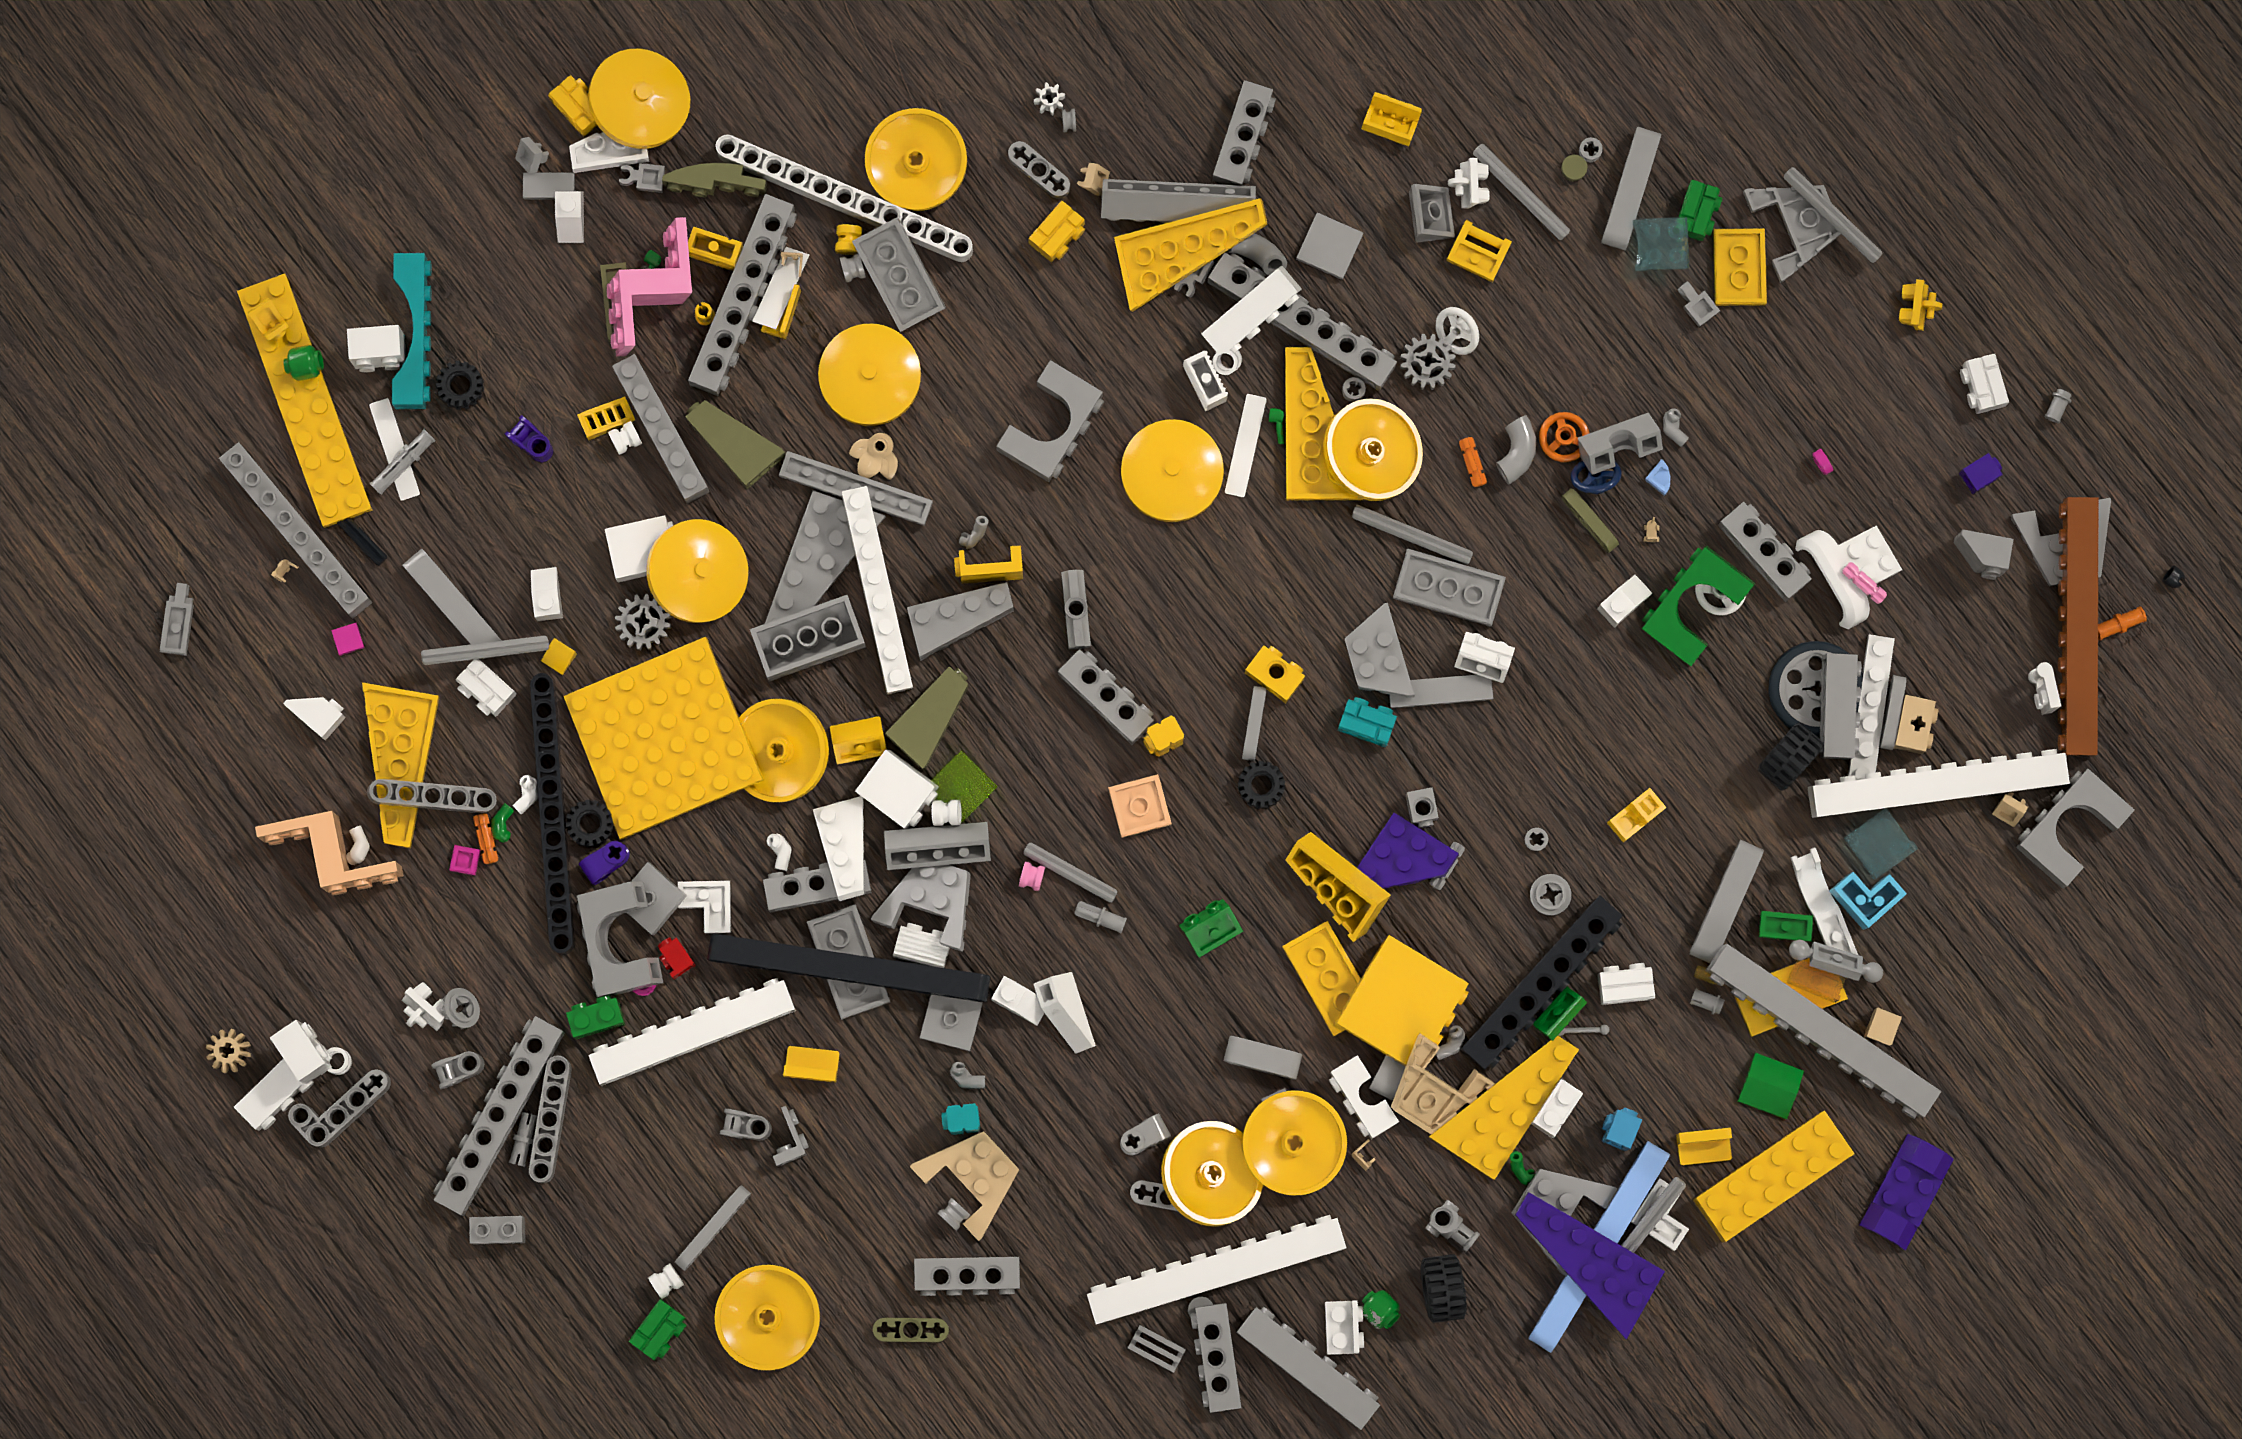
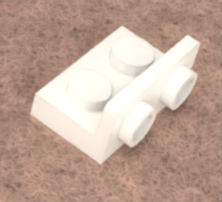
M1358 1301L1325 1302L1327 1355L1358 1354L1359 1348H1364V1333L1359 1332L1358 1322H1363V1307L1358 1306Z

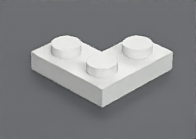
M730 881L678 882V888L687 895L678 906L679 909L704 908L705 934L731 933Z
M1660 1178L1657 1180L1632 1218V1224L1638 1225L1668 1187V1183ZM1676 1200L1649 1233L1650 1236L1673 1251L1676 1250L1689 1230L1667 1215Z

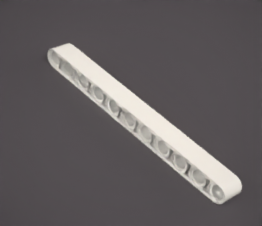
M723 135L716 141L718 157L725 163L743 165L746 172L875 227L887 223L884 220L887 214H896L911 242L958 262H965L972 256V241L962 233L734 136ZM725 144H732L735 147L733 152L729 154L723 153L721 148ZM748 154L758 156L757 161L752 164L746 163L744 159ZM772 164H779L781 170L778 173L772 174L768 172V167ZM802 174L805 177L803 182L796 184L791 181L793 175ZM818 184L827 185V191L822 194L814 191ZM844 193L851 196V200L845 204L837 200L839 195ZM870 203L875 207L873 212L868 214L862 212L861 207L864 204ZM912 223H917L922 228L918 233H910L907 230L908 226ZM935 233H941L945 239L941 243H934L931 237ZM958 243H964L968 246V250L965 253H957L954 247Z

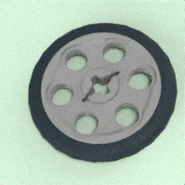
M1810 641L1790 648L1778 659L1769 678L1768 692L1771 705L1784 725L1791 729L1795 724L1801 722L1814 735L1820 738V722L1815 721L1811 714L1814 708H1821V692L1819 696H1816L1815 691L1802 689L1813 687L1815 682H1818L1819 687H1821L1822 668L1818 671L1812 670L1808 664L1809 660L1812 657H1818L1822 660V655L1827 653H1849L1841 647L1828 642ZM1791 670L1798 671L1801 675L1800 683L1791 684L1787 679L1788 672ZM1862 671L1861 676H1857V687L1862 688L1863 680ZM1792 696L1800 697L1803 701L1802 708L1798 710L1792 709L1789 706V698ZM1856 702V712H1858L1859 702Z

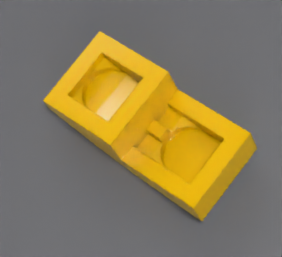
M1649 788L1609 820L1607 824L1624 843L1661 813L1666 806Z

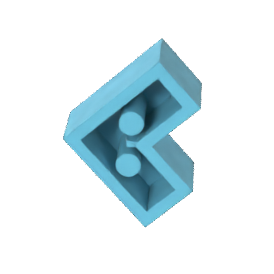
M1854 872L1847 874L1829 890L1863 930L1874 924L1907 894L1890 874L1884 876L1869 890Z

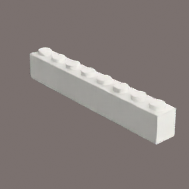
M864 486L842 491V499L887 694L910 690L913 688L868 488Z
M778 978L763 983L764 988L754 991V988L746 989L739 992L740 997L731 1001L729 997L714 1002L716 1006L706 1010L705 1006L690 1011L691 1016L681 1019V1016H676L668 1019L666 1026L657 1029V1026L653 1025L641 1030L642 1035L633 1038L632 1034L617 1039L618 1044L608 1047V1044H604L594 1048V1053L588 1056L599 1085H606L795 1012L796 1010L785 981L779 982Z

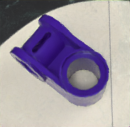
M522 415L510 432L506 431L504 434L513 444L523 449L538 462H546L553 455V447L547 437ZM537 444H546V450L543 453L537 454L534 452Z
M612 841L585 857L578 865L594 886L623 866L628 861L630 852L621 842ZM614 848L618 850L622 849V851L619 853L621 856L620 859H616L615 857L611 858V856H613L614 854L612 851Z

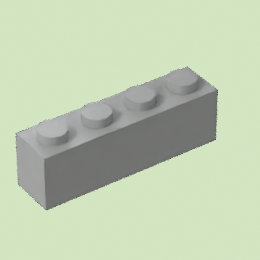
M1830 653L1822 655L1820 740L1824 742V745L1819 752V758L1853 759L1855 754L1859 752V738H1855L1856 728H1859L1860 713L1856 712V702H1860L1861 688L1857 687V676H1861L1862 665L1861 661H1858V655Z
M987 822L884 831L887 870L991 861Z

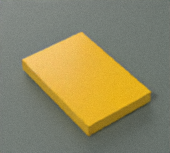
M1714 229L1715 305H1766L1765 229Z

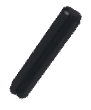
M351 518L337 522L376 565L379 566L385 562L387 555Z

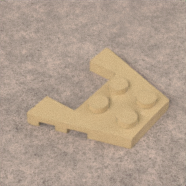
M1419 1033L1391 1108L1432 1135L1456 1116L1457 1110L1466 1103L1471 1104L1477 1099L1476 1096L1485 1088L1489 1090L1495 1083L1474 1069L1460 1089L1456 1090L1430 1073L1425 1068L1440 1047Z
M984 1131L910 1166L925 1184L947 1166L975 1196L982 1206L963 1225L978 1241L984 1236L1019 1172L1016 1165Z

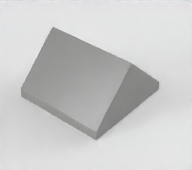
M1422 184L1411 185L1409 197L1415 242L1454 238L1449 188Z

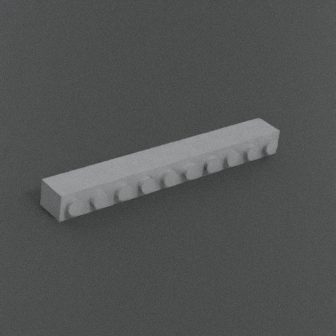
M1722 945L1706 969L1711 974L1709 978L1720 986L1727 985L1732 989V995L1742 1001L1746 998L1754 1004L1752 1008L1764 1016L1768 1013L1775 1018L1774 1023L1784 1030L1789 1028L1797 1033L1795 1038L1805 1045L1813 1044L1818 1048L1816 1052L1827 1060L1833 1058L1839 1062L1838 1067L1842 1071L1850 1075L1852 1072L1860 1077L1859 1082L1869 1089L1875 1087L1882 1092L1880 1096L1891 1104L1897 1102L1903 1106L1902 1112L1913 1119L1916 1116L1925 1117L1941 1093L1939 1089L1730 945Z

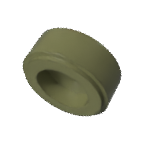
M1579 155L1566 157L1561 167L1563 176L1569 181L1581 180L1587 172V162Z

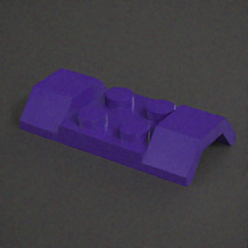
M1907 1134L1859 1226L1884 1237L1901 1249L1906 1250L1954 1159L1930 1143Z

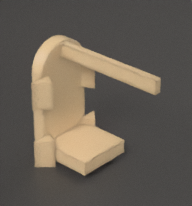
M781 252L782 266H785V259L787 257H792L793 260L800 258L798 277H801L803 254Z
M1655 517L1648 521L1647 525H1644V530H1646L1644 542H1659V537H1657L1659 525L1654 521Z
M284 559L279 562L271 576L285 583L286 580L283 576L286 572L290 571V565L298 569V566Z
M1369 1139L1352 1153V1157L1365 1171L1369 1169L1376 1159L1373 1158L1370 1162L1366 1163L1362 1159L1364 1156L1357 1152L1369 1142Z

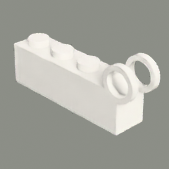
M1283 266L1276 269L1201 333L1217 352L1213 357V365L1219 374L1229 375L1241 366L1242 356L1238 351L1242 347L1239 344L1240 341L1245 337L1249 340L1261 331L1258 327L1265 320L1269 324L1280 315L1277 311L1284 304L1289 307L1299 299L1297 293L1301 290V287ZM1223 353L1233 357L1234 365L1232 368H1226L1221 363V355Z
M316 1038L314 1039L317 1045L321 1044ZM338 1047L328 1049L327 1051L331 1057L336 1053H342L345 1061L341 1068L332 1069L331 1067L326 1071L335 1075H342L348 1072L352 1065L350 1054ZM283 1059L234 1108L255 1130L260 1131L262 1128L266 1130L276 1121L274 1116L280 1110L284 1112L295 1102L293 1097L300 1091L302 1093L306 1092L314 1082L310 1081L304 1084L298 1081Z

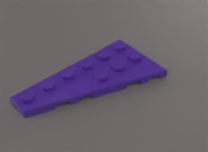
M1527 1192L1515 1216L1541 1243L1551 1257L1557 1261L1590 1301L1596 1305L1606 1319L1612 1323L1622 1337L1627 1340L1665 1271Z

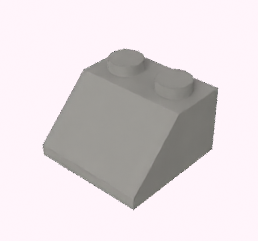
M1962 530L1954 538L1955 546L1973 571L1981 573L1982 578L1995 580L1996 577L2002 576L2009 569L2014 539Z

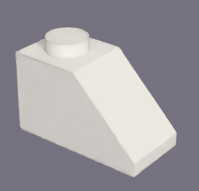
M583 191L555 192V219L558 243H584Z
M557 567L531 570L534 617L537 621L563 618Z
M1634 575L1603 601L1597 610L1615 628L1642 604L1652 592Z
M323 697L286 700L283 703L324 740L346 718L341 713L344 708L333 699L329 702Z
M1005 976L1003 977L991 998L992 1001L1037 1026L1044 1015L1037 995Z

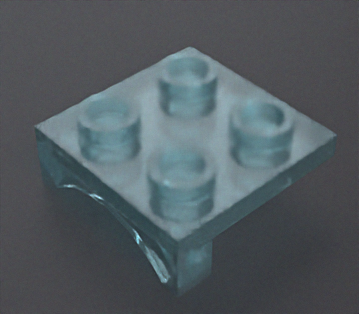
M1687 217L1639 218L1633 220L1638 241L1635 271L1689 268Z
M1887 808L1844 838L1874 880L1918 849L1913 840L1910 841Z

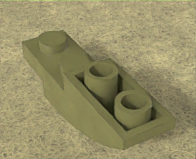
M706 163L687 166L667 173L662 177L663 185L667 187V190L676 193H682V190L692 191V195L703 198L707 197V194L714 196L716 186H719V190L725 192H734V189L744 191L745 195L751 197H759V194L765 195L768 186L765 179L744 176L743 165L731 163Z

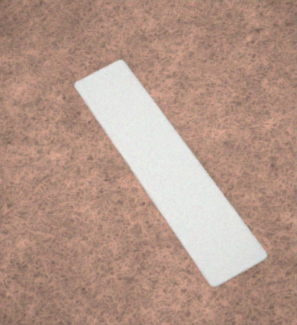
M1251 394L1246 395L1225 488L1226 494L1239 497L1245 496L1266 404L1265 397Z
M386 398L371 403L369 406L388 464H390L404 450L402 448L404 444L390 401ZM410 465L394 481L400 500H406L420 494Z

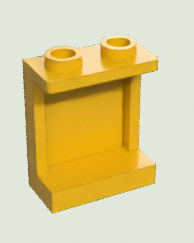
M1010 546L1012 562L973 565L965 564L964 550H960L959 557L954 558L956 577H961L962 584L1023 579L1021 546Z

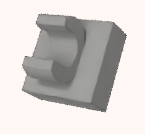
M530 137L520 139L515 159L529 174L536 173L540 163L547 161L549 152H542V145L540 143H534Z

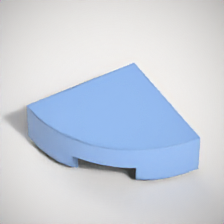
M1661 459L1645 478V481L1665 496L1670 487L1671 479L1668 466Z

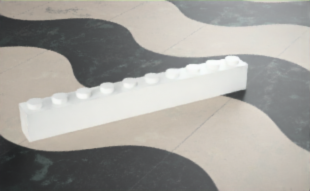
M2057 749L2041 751L2042 756L2032 757V752L2016 754L2017 759L2007 760V756L1992 757L1991 763L1982 764L1981 759L1966 761V766L1957 767L1956 762L1941 764V769L1931 770L1930 765L1915 767V773L1906 774V769L1890 771L1891 776L1881 777V772L1865 774L1866 779L1856 780L1855 775L1840 777V782L1830 783V779L1815 780V786L1808 787L1811 815L1814 818L2070 784L2066 753L2057 754Z
M1330 1215L1315 1219V1225L1306 1227L1305 1223L1290 1227L1292 1232L1283 1235L1278 1230L1266 1234V1240L1256 1242V1238L1240 1242L1242 1247L1232 1250L1229 1245L1216 1249L1217 1255L1206 1257V1253L1190 1257L1191 1263L1182 1265L1181 1261H1176L1165 1265L1167 1270L1158 1273L1153 1268L1141 1272L1142 1277L1131 1280V1276L1115 1280L1117 1285L1107 1288L1105 1283L1091 1287L1092 1293L1087 1294L1095 1324L1104 1323L1346 1249L1338 1219H1331Z

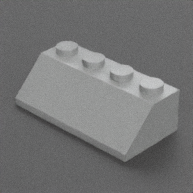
M848 595L750 629L769 682L866 647Z

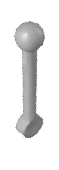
M1601 1025L1600 1027L1564 1028L1558 1036H1562L1565 1033L1600 1032L1606 1035L1610 1029L1607 1025Z

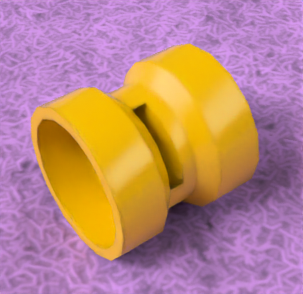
M849 224L838 225L836 234L839 239L835 245V252L844 255L857 254L858 252L852 241L862 236V227Z

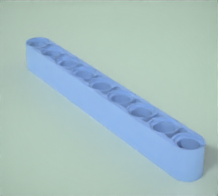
M1647 1141L1593 1230L1618 1243L1666 1164L1670 1154ZM1568 1275L1563 1279L1528 1338L1550 1353L1559 1342L1586 1297Z

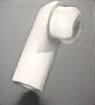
M524 775L520 779L522 797L513 804L520 814H523L538 799V784L536 779L530 775Z
M357 826L349 830L354 845L350 852L347 853L346 860L351 865L360 864L364 861L370 847L362 827Z
M771 834L767 837V845L777 855L775 869L787 871L791 846L782 835Z

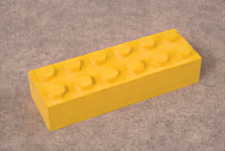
M1822 1111L1698 1195L1693 1201L1723 1243L1854 1155V1152L1828 1114Z

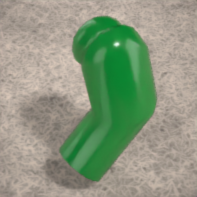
M506 803L501 806L491 820L492 836L501 843L507 842L511 837V833L506 827V821L514 810Z
M1518 1151L1512 1152L1510 1154L1511 1170L1521 1184L1528 1185L1535 1175L1534 1170H1525L1522 1153Z

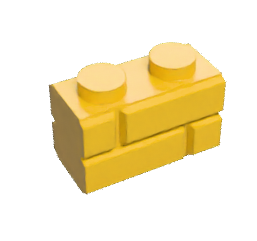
M568 76L548 94V97L584 137L594 127L598 126L589 108L587 94L589 88L580 78L575 80L572 76Z
M1061 201L1028 238V243L1050 262H1053L1055 258L1060 260L1069 248L1066 245L1072 238L1076 241L1084 233L1085 228L1083 226L1085 225V220L1065 202Z
M693 227L688 240L689 257L734 271L743 249V244L740 241L729 240L727 237Z
M1171 715L1163 719L1161 724L1156 723L1148 727L1147 735L1144 737L1143 742L1149 754L1155 753L1156 756L1160 757L1168 753L1170 748L1173 750L1183 745L1184 734L1175 717Z

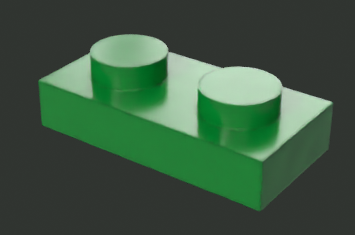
M1761 911L1758 937L1811 942L1813 916Z
M1566 987L1533 1023V1026L1553 1041L1587 1002L1579 994Z

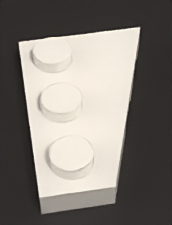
M604 132L600 134L595 133L569 146L573 173L649 162L648 149L624 146L609 138Z

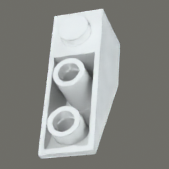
M1072 972L1052 976L1034 983L1041 1009L1075 1054L1095 1047L1096 1045Z

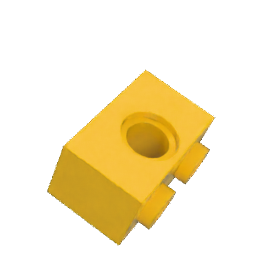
M1263 646L1245 669V674L1262 687L1267 688L1266 690L1286 704L1303 682L1305 675L1302 672L1304 670L1293 661L1289 664L1281 658L1283 654L1276 648L1270 646L1268 649L1266 646ZM1278 666L1283 670L1284 675L1279 679H1275L1269 674L1270 668Z

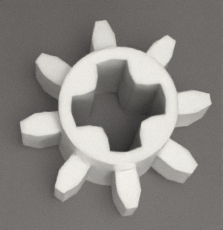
M1045 82L1044 89H1036V94L1040 98L1034 99V104L1041 105V114L1046 110L1050 111V114L1053 116L1056 108L1063 109V104L1059 100L1065 99V93H1058V84L1055 87H1049V84ZM1046 95H1051V98H1053L1052 103H1048Z

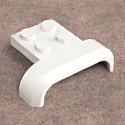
M1877 526L1840 545H1837L1828 533L1821 530H1816L1800 538L1796 543V551L1802 549L1808 551L1829 583L1843 609V619L1839 622V625L1846 629H1850L1865 621L1869 616L1870 607L1867 595L1853 583L1852 578L1848 579L1843 574L1842 570L1848 563L1853 562L1858 567V571H1863L1876 584L1902 570Z

